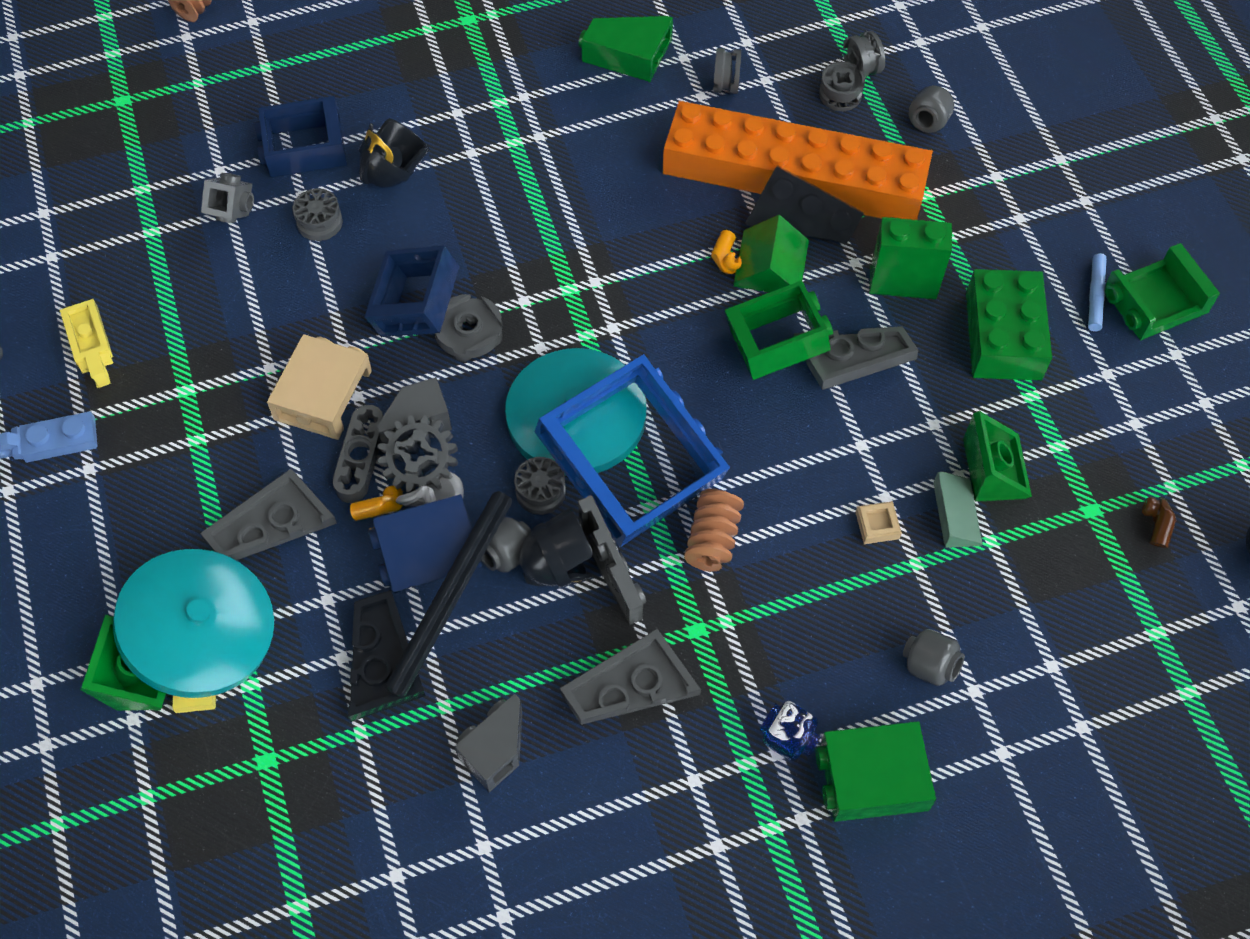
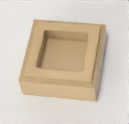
M893 501L857 506L856 516L864 544L900 539L902 532Z

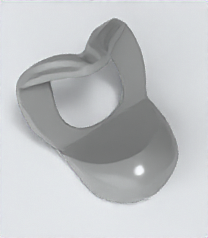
M451 473L453 476L451 479L443 476L439 479L442 486L441 489H437L433 484L429 486L423 485L413 492L400 495L396 499V503L405 507H417L460 494L464 498L463 484L456 474Z

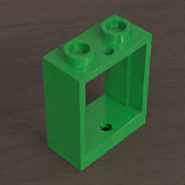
M802 280L725 309L729 330L752 380L831 351L829 336L833 335L831 323L826 315L820 316L818 311L821 309L818 298L814 291L808 293ZM797 312H802L811 331L767 348L758 349L750 330Z

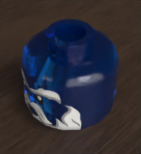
M790 701L784 702L781 706L775 703L759 729L764 733L762 736L763 744L790 761L798 759L802 753L809 757L821 738L820 735L815 733L818 726L817 718Z

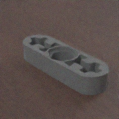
M363 405L353 412L334 473L333 486L338 498L346 503H354L363 499L370 485L379 453L378 444H381L377 425L383 418L382 411L374 405ZM369 418H373L374 422L368 426V437L364 436L365 431L362 423H367ZM357 447H366L370 450L368 456L362 460L352 459L350 453ZM351 470L355 471L354 475L357 485L354 484L350 490H346L344 484L350 483L352 478Z

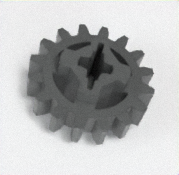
M409 415L408 424L405 426L398 420L395 421L397 431L392 433L385 430L384 435L389 440L388 444H378V449L386 454V456L377 459L380 466L388 467L382 473L387 480L395 477L392 485L397 490L406 484L407 493L415 491L416 487L429 486L431 484L437 489H441L442 486L439 479L442 476L447 479L453 477L447 469L448 466L458 465L457 459L450 456V454L458 451L456 443H448L453 438L450 430L441 433L443 429L441 421L437 420L431 426L427 415H423L420 423H416L413 416ZM413 434L410 438L401 442L405 437ZM430 436L439 441L442 451L430 447ZM419 449H422L425 456H419L417 461H414L411 454H417ZM395 459L406 463L405 475L397 469ZM432 468H436L430 474L423 476L425 472L429 471Z

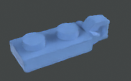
M92 411L20 425L19 427L12 428L11 433L4 432L0 434V459L14 457V459H24L26 463L96 449L98 447L96 422Z

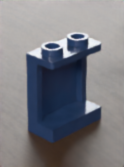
M461 494L373 518L375 527L369 528L368 531L373 549L382 550L385 563L378 566L384 587L391 585L393 592L447 576L472 531ZM479 562L477 568L482 567L481 562Z

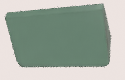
M937 472L933 484L945 548L982 546L983 543L970 479L947 472Z

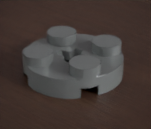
M462 294L450 298L440 333H435V338L439 346L446 353L453 355L457 361L466 362L471 358L483 356L502 341L503 324L501 313L498 307L485 297L481 296L482 300L471 298L470 294ZM464 322H467L470 325L475 323L477 324L474 327V329L470 331L462 330V324Z

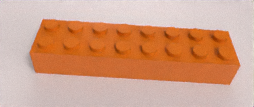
M679 101L664 146L663 174L761 194L776 166L779 165L861 210L866 216L881 219L882 217L917 220L933 151Z

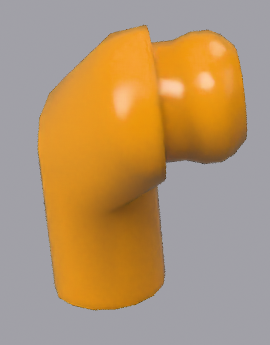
M728 230L721 231L711 252V257L721 272L734 274L741 267L742 259L741 257L736 259V253L731 252L736 236Z
M388 486L384 489L383 496L351 503L350 513L352 518L357 521L399 511L403 505L396 503V499L403 495L402 489L397 490L394 486Z

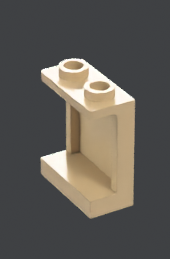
M303 334L267 401L273 419L339 440L344 430L341 416L361 377H369L372 372L368 354L354 346L344 347L334 344L324 337L314 338Z

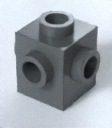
M221 173L218 178L204 180L201 213L216 216V220L227 223H235L236 219L249 216V212L254 204V195L251 193L252 183L243 182L240 175Z

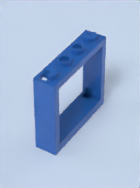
M644 354L540 417L534 431L583 498L590 495L593 496L611 537L619 548L700 495L703 490L709 489L721 481L730 469V466L721 456L723 451L718 447H714L707 438L701 422L691 417L684 407L681 396L669 388L663 380L659 367L655 369ZM635 382L705 475L633 522L563 426Z

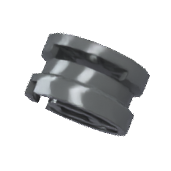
M869 30L861 33L860 36L853 35L844 40L843 48H847V54L843 55L845 62L857 65L856 69L859 72L863 71L865 78H867L869 73L871 75L882 73L886 64L885 52L880 38L874 31Z
M722 48L716 49L714 93L729 90L730 94H738L742 50L734 49L732 52H726ZM732 60L736 61L734 83H730L732 76Z
M840 61L832 63L824 69L821 77L819 98L827 108L844 112L852 110L859 105L862 99L865 75L863 71L859 72L856 69L857 65ZM840 102L845 103V107H841Z
M319 188L310 189L299 194L294 200L292 206L298 231L303 237L309 240L322 241L330 239L340 231L343 223L338 200L332 192Z
M534 457L523 462L516 470L514 478L517 501L524 510L532 514L544 515L552 513L561 506L566 495L565 475L556 461L547 457Z

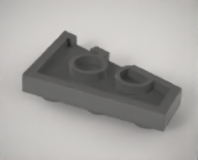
M903 326L861 329L858 334L839 335L838 330L833 331V335L829 336L831 351L804 361L821 389L824 390L916 360L918 348ZM794 333V337L803 333Z
M290 469L200 534L214 552L221 553L234 560H239L337 524L332 513L299 476Z
M590 495L579 500V524L592 548V558L628 624L636 623L643 619V604L646 603L645 595L640 585L633 583L629 575L627 562L622 553L618 551L593 496Z
M656 629L561 687L560 694L580 724L583 725L698 696L701 694V689L665 638Z

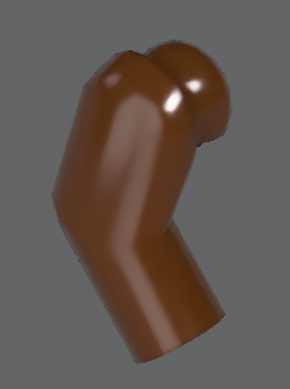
M1148 497L1143 504L1142 513L1145 516L1153 517L1155 522L1150 544L1161 548H1168L1176 523V515L1167 500L1163 498L1157 500L1154 497Z

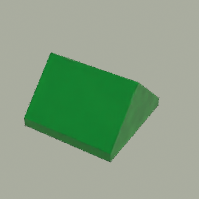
M781 215L745 229L739 253L742 264L736 270L734 287L772 292L803 280L809 240Z
M981 411L973 413L963 441L975 502L1016 500L1032 497L1019 434Z
M105 614L81 691L116 711L161 710L166 693L147 685L127 667L118 652L114 640L113 616Z

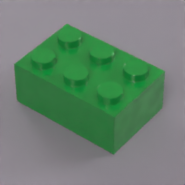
M974 269L966 291L973 378L1042 381L1052 360L1043 272Z

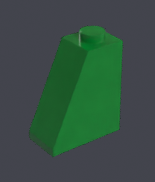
M673 17L593 18L588 29H583L580 34L578 45L579 48H582V62L651 82L672 41Z

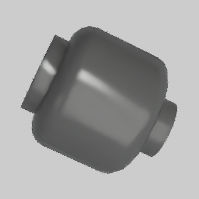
M932 85L923 88L909 106L908 116L910 122L921 132H938L944 128L954 112L955 103L953 97L941 86Z
M504 517L481 559L483 564L492 571L497 570L504 573L517 567L520 564L519 553L521 545L532 532L531 529L522 521L517 522L513 518Z
M932 629L923 630L917 637L911 636L903 650V656L907 658L909 673L935 686L944 685L947 681L953 682L958 677L965 658L964 653L960 652V645L956 639Z

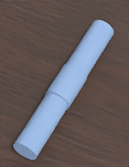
M1101 253L1095 254L1092 259L1088 329L1091 331H1100L1103 323L1106 255Z

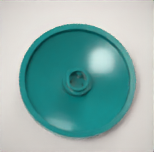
M571 348L548 353L526 366L518 374L509 389L505 410L509 435L518 451L527 460L534 457H547L555 461L534 432L539 418L622 368L625 364L600 351ZM634 382L563 426L597 473L617 465L636 448L646 424L647 409L645 395Z
M202 549L171 551L144 563L128 578L122 587L113 616V634L116 647L131 672L141 681L158 691L185 698H202L218 695L246 681L265 658L274 631L273 607L267 591L259 579L247 567L231 557Z

